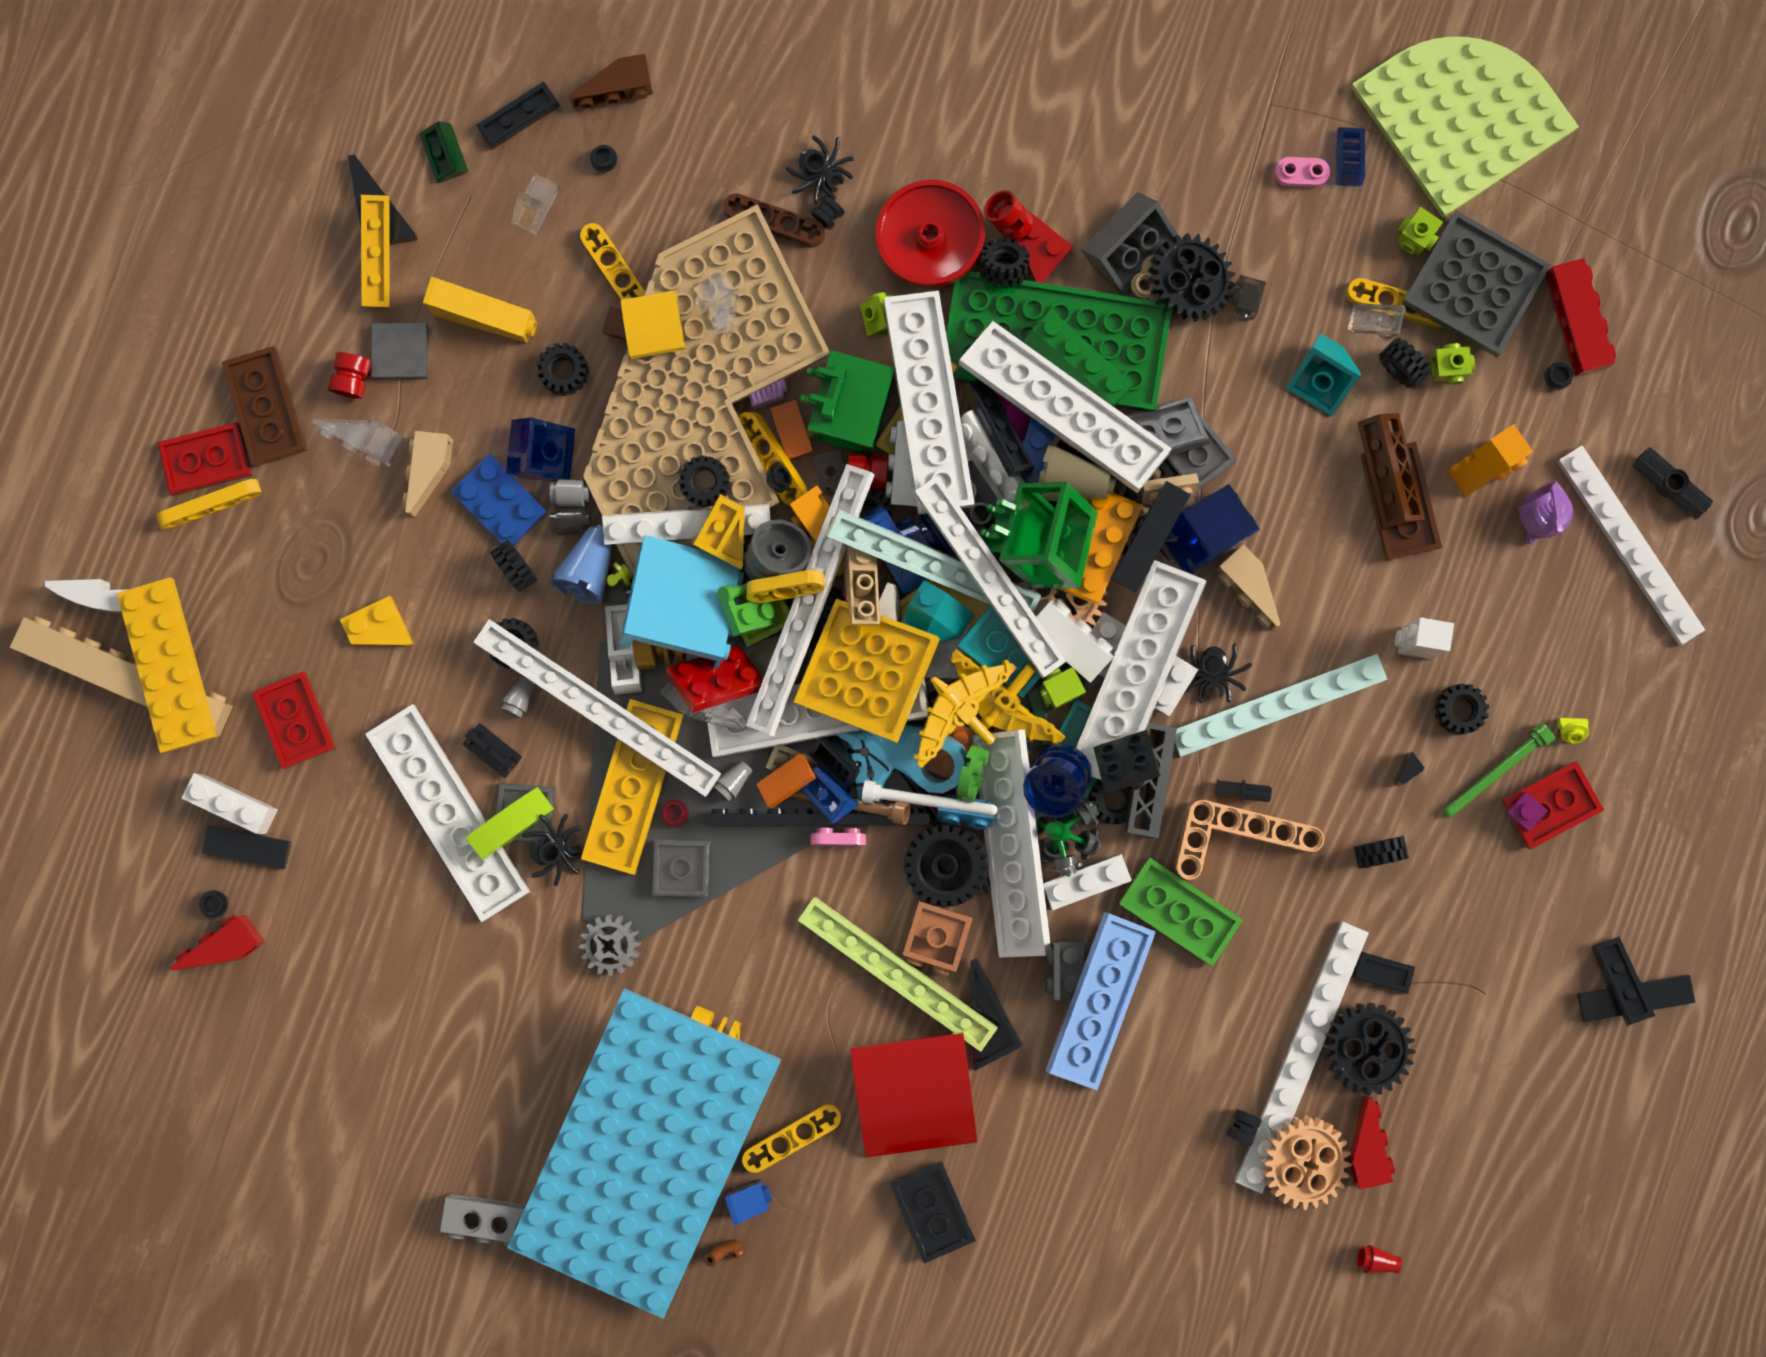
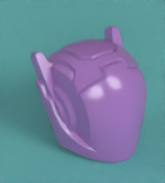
M1556 479L1547 482L1524 499V503L1517 507L1521 522L1525 527L1528 544H1534L1535 538H1549L1562 533L1569 527L1573 518L1571 501Z

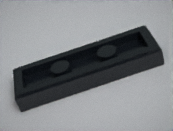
M543 81L476 126L493 150L560 105Z
M208 825L202 853L286 869L292 841Z
M1620 937L1591 947L1626 1026L1656 1016Z

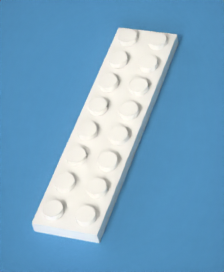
M939 291L885 297L883 303L914 491L938 475L961 509L974 507L975 503ZM916 497L918 514L927 513Z
M994 321L991 322L959 360L961 367L1097 465L1110 472L1111 475L1136 493L1144 486L1172 449Z
M1154 560L1068 767L1101 780L1093 747L1146 729L1207 582L1205 579Z
M924 679L907 721L928 718L930 714L927 711L929 706ZM801 684L793 685L774 736L746 726L758 693L705 709L712 757L714 758L862 729L795 704L794 699Z
M410 705L365 734L481 922L486 921L530 893L529 888L503 847L487 860H481L466 840V836L487 821L415 705Z
M1025 729L991 733L995 737V741L989 746L978 735H972L975 746L990 751L986 767H982L980 774L984 776V783L979 792L980 800L991 801V804H995L998 809L994 815L993 828L987 827L984 829V836L988 854L987 860L989 862L988 870L999 957L1048 955L1047 948H1051Z

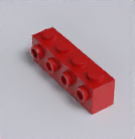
M1585 258L1552 266L1545 276L1575 377L1609 368L1615 363L1616 351L1613 344L1609 343L1607 336L1608 324L1606 319L1601 316L1599 309L1601 301L1598 292L1594 291L1592 285L1593 273L1591 267L1586 264Z

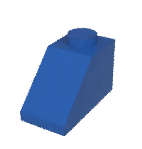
M761 1179L729 1189L725 1196L733 1225L767 1211L770 1207L769 1202L773 1201L768 1184L763 1186Z

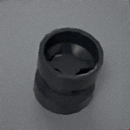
M1236 1108L1233 1116L1235 1121L1232 1126H1229L1226 1135L1252 1146L1255 1139L1253 1134L1255 1129L1260 1127L1262 1119Z

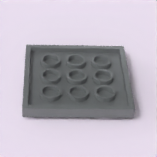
M1455 211L1402 304L1497 358L1502 353L1551 264L1462 213Z

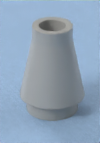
M520 676L501 701L503 703L501 710L512 717L521 719L522 715L527 712L535 683L525 676Z
M740 760L734 767L719 777L713 786V790L727 802L732 798L735 799L748 776L753 772L752 769Z

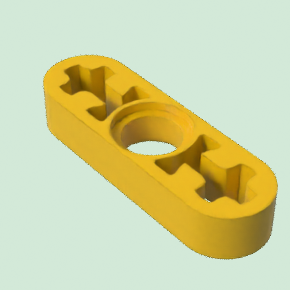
M805 570L752 580L747 583L746 598L752 603H767L817 594L824 590V574L817 570Z

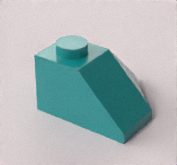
M924 580L910 601L901 623L938 636L940 638L939 642L950 641L961 637L973 618L974 613L946 592Z

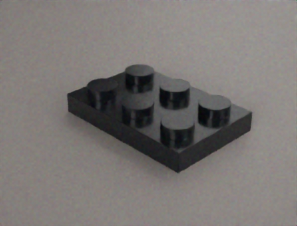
M942 1161L890 1183L924 1264L976 1241Z

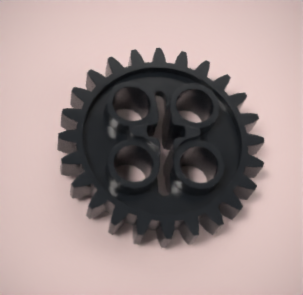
M1186 233L1182 239L1179 235H1176L1172 241L1168 239L1163 244V247L1160 246L1155 251L1157 255L1151 258L1150 262L1153 265L1147 271L1154 275L1148 280V283L1155 284L1156 286L1150 291L1151 294L1159 293L1160 295L1156 303L1164 301L1166 305L1163 311L1166 312L1172 308L1174 310L1173 317L1175 318L1182 313L1183 321L1185 322L1191 315L1193 321L1197 322L1201 316L1204 320H1207L1211 317V314L1214 316L1221 311L1220 308L1223 309L1228 304L1226 300L1233 296V293L1229 290L1235 286V283L1229 280L1235 275V272L1227 270L1232 265V262H1224L1223 260L1227 253L1219 254L1217 252L1219 244L1213 247L1209 246L1210 238L1201 242L1200 234H1197L1192 240L1189 233ZM1180 256L1185 257L1188 261V264L1184 263L1181 260ZM1199 257L1201 259L1200 264L1192 275L1190 272L1195 269ZM1204 268H1207L1208 270H1210V272L1212 273V276H1209V275L1205 272V269H1204ZM1171 279L1178 283L1179 288L1171 283ZM1191 280L1193 283L1187 288L1185 298H1183V291ZM1195 291L1202 295L1203 300L1196 296Z
M1368 1002L1366 1008L1364 1004L1357 1003L1356 1011L1351 1007H1347L1346 1012L1348 1016L1338 1013L1337 1017L1340 1023H1330L1331 1027L1335 1030L1334 1033H1325L1331 1039V1043L1323 1044V1047L1330 1049L1331 1053L1325 1055L1324 1059L1333 1061L1328 1070L1338 1071L1334 1079L1338 1081L1344 1079L1342 1086L1348 1089L1352 1087L1355 1093H1360L1363 1089L1365 1095L1371 1096L1372 1090L1376 1094L1381 1095L1383 1091L1382 1086L1386 1090L1392 1091V1081L1401 1084L1399 1075H1409L1408 1071L1404 1068L1405 1064H1414V1062L1408 1059V1055L1414 1054L1416 1051L1409 1049L1408 1044L1413 1043L1415 1040L1406 1037L1411 1028L1401 1027L1405 1019L1402 1017L1395 1018V1010L1390 1009L1386 1012L1385 1005L1379 1004L1376 1009L1375 1003ZM1373 1022L1374 1032L1368 1036L1366 1026L1368 1023ZM1386 1031L1387 1035L1384 1038H1382L1384 1032ZM1352 1040L1355 1048L1354 1051L1350 1055H1348L1346 1052V1045L1348 1042ZM1391 1043L1392 1053L1386 1057L1384 1053L1385 1046ZM1368 1044H1372L1370 1046V1050L1372 1051L1370 1054L1367 1053L1369 1051V1048L1367 1047ZM1354 1060H1357V1061L1355 1062V1065L1352 1067L1351 1063H1352ZM1368 1062H1371L1373 1066L1372 1072L1366 1076L1364 1067Z

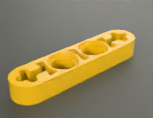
M595 223L585 225L580 233L583 245L620 300L630 299L629 293L632 291L636 297L644 296L645 290L603 228ZM590 232L598 234L597 238L602 245L599 249L592 240L587 241ZM611 252L616 256V260L612 265L605 266L601 263V257L604 253ZM626 274L631 278V282L627 287L620 288L616 285V278L619 275Z
M1364 278L1354 279L1346 289V297L1354 305L1433 328L1442 327L1425 316L1422 317L1418 312L1410 314L1405 310V305L1402 304V301L1408 293L1406 290ZM1358 286H1362V291L1365 293L1370 294L1373 291V289H1375L1376 292L1372 297V302H1370V295L1363 294L1360 298L1356 297V292L1353 291V289H1356ZM1384 292L1391 295L1393 300L1390 306L1380 304L1378 300L1380 293Z
M755 411L740 414L739 419L765 472L767 473L768 468L775 466L777 462L781 463L789 471L792 478L791 484L786 491L782 493L777 492V494L786 505L790 506L793 501L808 492L806 485L764 418ZM752 419L754 423L751 425L752 428L748 429L747 425L749 420ZM758 432H761V433H762V435H759V436L753 438V436L758 435V434H757ZM763 439L767 440L770 445V451L767 455L763 454L760 450V442ZM796 488L797 493L795 494V497L792 498L790 494L792 493V489Z
M257 479L245 480L163 510L156 514L160 529H171L256 498L262 492Z
M833 1104L822 1105L749 1147L742 1158L743 1166L749 1172H760L834 1130L841 1122L839 1108ZM824 1110H828L829 1113L835 1112L834 1123L830 1125L826 1121L820 1124V1128L823 1130L817 1132L816 1124L810 1118L816 1116V1121L824 1117ZM807 1123L812 1127V1135L809 1138L802 1139L797 1135L796 1128L799 1124ZM777 1137L784 1138L788 1143V1148L783 1153H777L772 1148V1141ZM766 1144L769 1154L774 1159L769 1160L768 1155L760 1160V1166L757 1167L755 1163L750 1165L748 1163V1160L751 1158L750 1153L754 1152L755 1155L761 1154L765 1151L761 1146Z

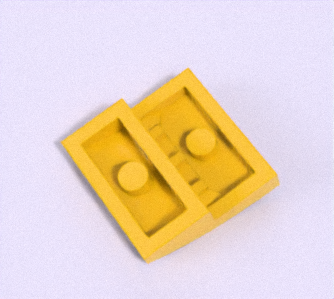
M675 290L621 300L626 340L631 359L685 350L683 327L680 321L678 298Z

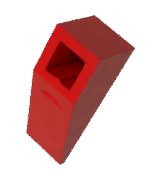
M232 915L220 924L222 928L215 934L209 932L198 940L200 945L192 951L186 949L176 956L177 962L170 966L171 970H180L241 960L263 945L265 941L247 916L236 917Z
M1368 1095L1362 1098L1350 1147L1351 1155L1348 1156V1162L1351 1163L1350 1170L1354 1186L1360 1190L1392 1183L1391 1174L1395 1173L1393 1160L1391 1157H1387L1385 1146H1388V1138L1385 1130L1380 1129L1378 1118L1382 1117L1379 1103Z

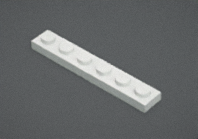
M769 504L743 506L745 507L744 535L753 534L761 524L770 521ZM712 508L603 515L604 544L642 542L644 535L662 540L691 539L697 537Z

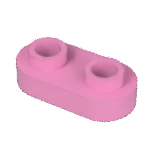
M1286 157L1278 162L1274 170L1276 181L1285 187L1318 188L1323 186L1330 176L1329 165L1320 158ZM1285 167L1293 168L1294 173H1287ZM1313 168H1318V169H1320L1321 174H1320V175L1314 174L1313 171H1312V169H1313Z
M816 828V833L810 834V845L866 846V834H860V828H844V833H833V828Z

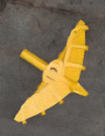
M957 649L952 653V658L949 661L950 664H955L958 676L962 673L967 676L980 671L979 666L971 658L966 657ZM1030 664L1024 667L1009 687L1001 685L985 695V698L979 703L978 713L982 717L980 722L987 729L991 726L1004 731L1025 729V736L1029 738L1028 742L1033 743L1034 739L1052 741L1054 746H1057V742H1062L1065 738L1052 723L1047 722L1044 718L1034 716L1021 705L1019 695L1017 694L1036 672V669Z
M1003 660L1002 665L989 668L986 665H982L980 671L967 676L962 673L959 675V680L950 685L945 684L935 676L932 677L931 682L939 696L933 708L928 707L927 709L930 714L924 731H919V735H922L918 755L914 754L913 756L914 759H917L916 764L922 768L931 758H934L942 748L945 738L957 726L968 724L987 746L991 745L995 741V737L976 718L979 703L990 691L999 688L1003 682H1006L1017 667L1013 663H1009L1008 660Z

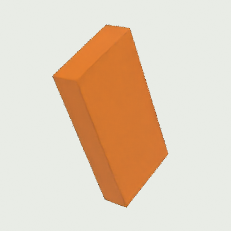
M796 400L770 408L783 450L789 460L813 453Z
M799 753L756 785L767 806L774 808L816 777L805 756Z

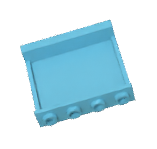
M644 535L639 547L619 645L630 647L633 640L715 660L714 668L718 669L722 660H727L731 645L726 642L728 635L731 636L732 632L718 599L717 591L722 586L730 585L734 587L741 585L744 571H740L739 568L705 550ZM739 597L734 598L736 605L739 603Z

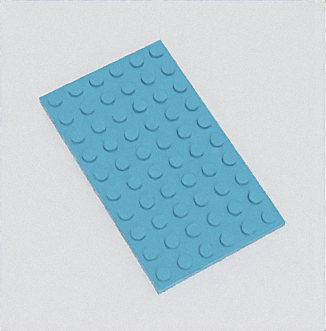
M624 988L507 1248L664 1319L781 1059Z

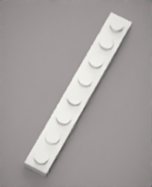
M1580 446L1556 461L1678 646L1683 645L1705 631L1584 447Z
M937 475L913 492L1041 678H1044L1066 662L1065 658L939 476Z

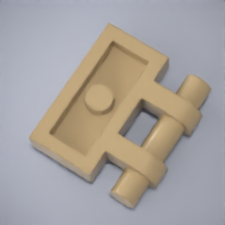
M1197 473L1148 480L1140 491V499L1144 510L1143 515L1148 513L1165 481L1191 494L1182 512H1185V509L1195 508L1194 497L1197 495L1199 486Z

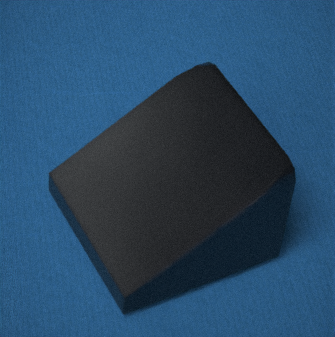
M1413 752L1406 753L1394 780V783L1398 786L1406 784L1424 771L1425 767Z

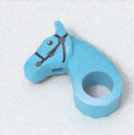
M905 724L898 743L867 731H854L836 735L848 743V752L860 769V773L854 782L856 798L862 800L865 780L876 781L877 785H882V788H884L887 779L895 769L903 772L928 792L944 793L958 786L962 767L966 766L969 758H966L967 752L965 747L949 735L945 738L941 749L947 751L953 758L954 771L949 779L940 780L934 778L928 772L926 764L920 768L916 764L917 759L913 758L914 754L918 755L922 735H919V731H924L925 726ZM880 799L879 802H876V801H874V802L881 804V803L883 802V800Z

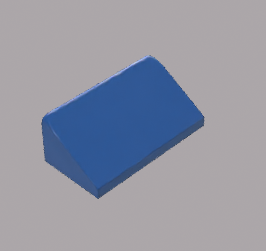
M815 766L812 770L816 778L801 788L831 823L837 822L859 804L848 791L846 792L820 767Z

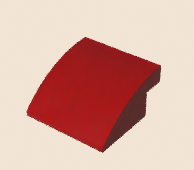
M963 1032L850 1047L866 1158L977 1143Z

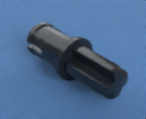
M1218 779L1216 781L1215 797L1240 799V802H1243V800L1270 802L1272 788L1270 786L1245 783V780H1242V783L1220 781Z

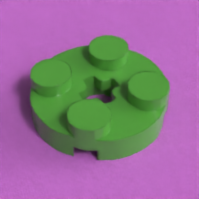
M975 745L970 747L966 758H970L971 761H968L966 766L962 767L957 787V795H959L957 799L974 802L977 792L981 791L984 783V776L980 774L982 767H986L990 751Z

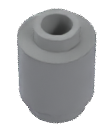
M558 480L550 484L551 504H557L558 507H585L586 503L591 501L592 493L585 480Z

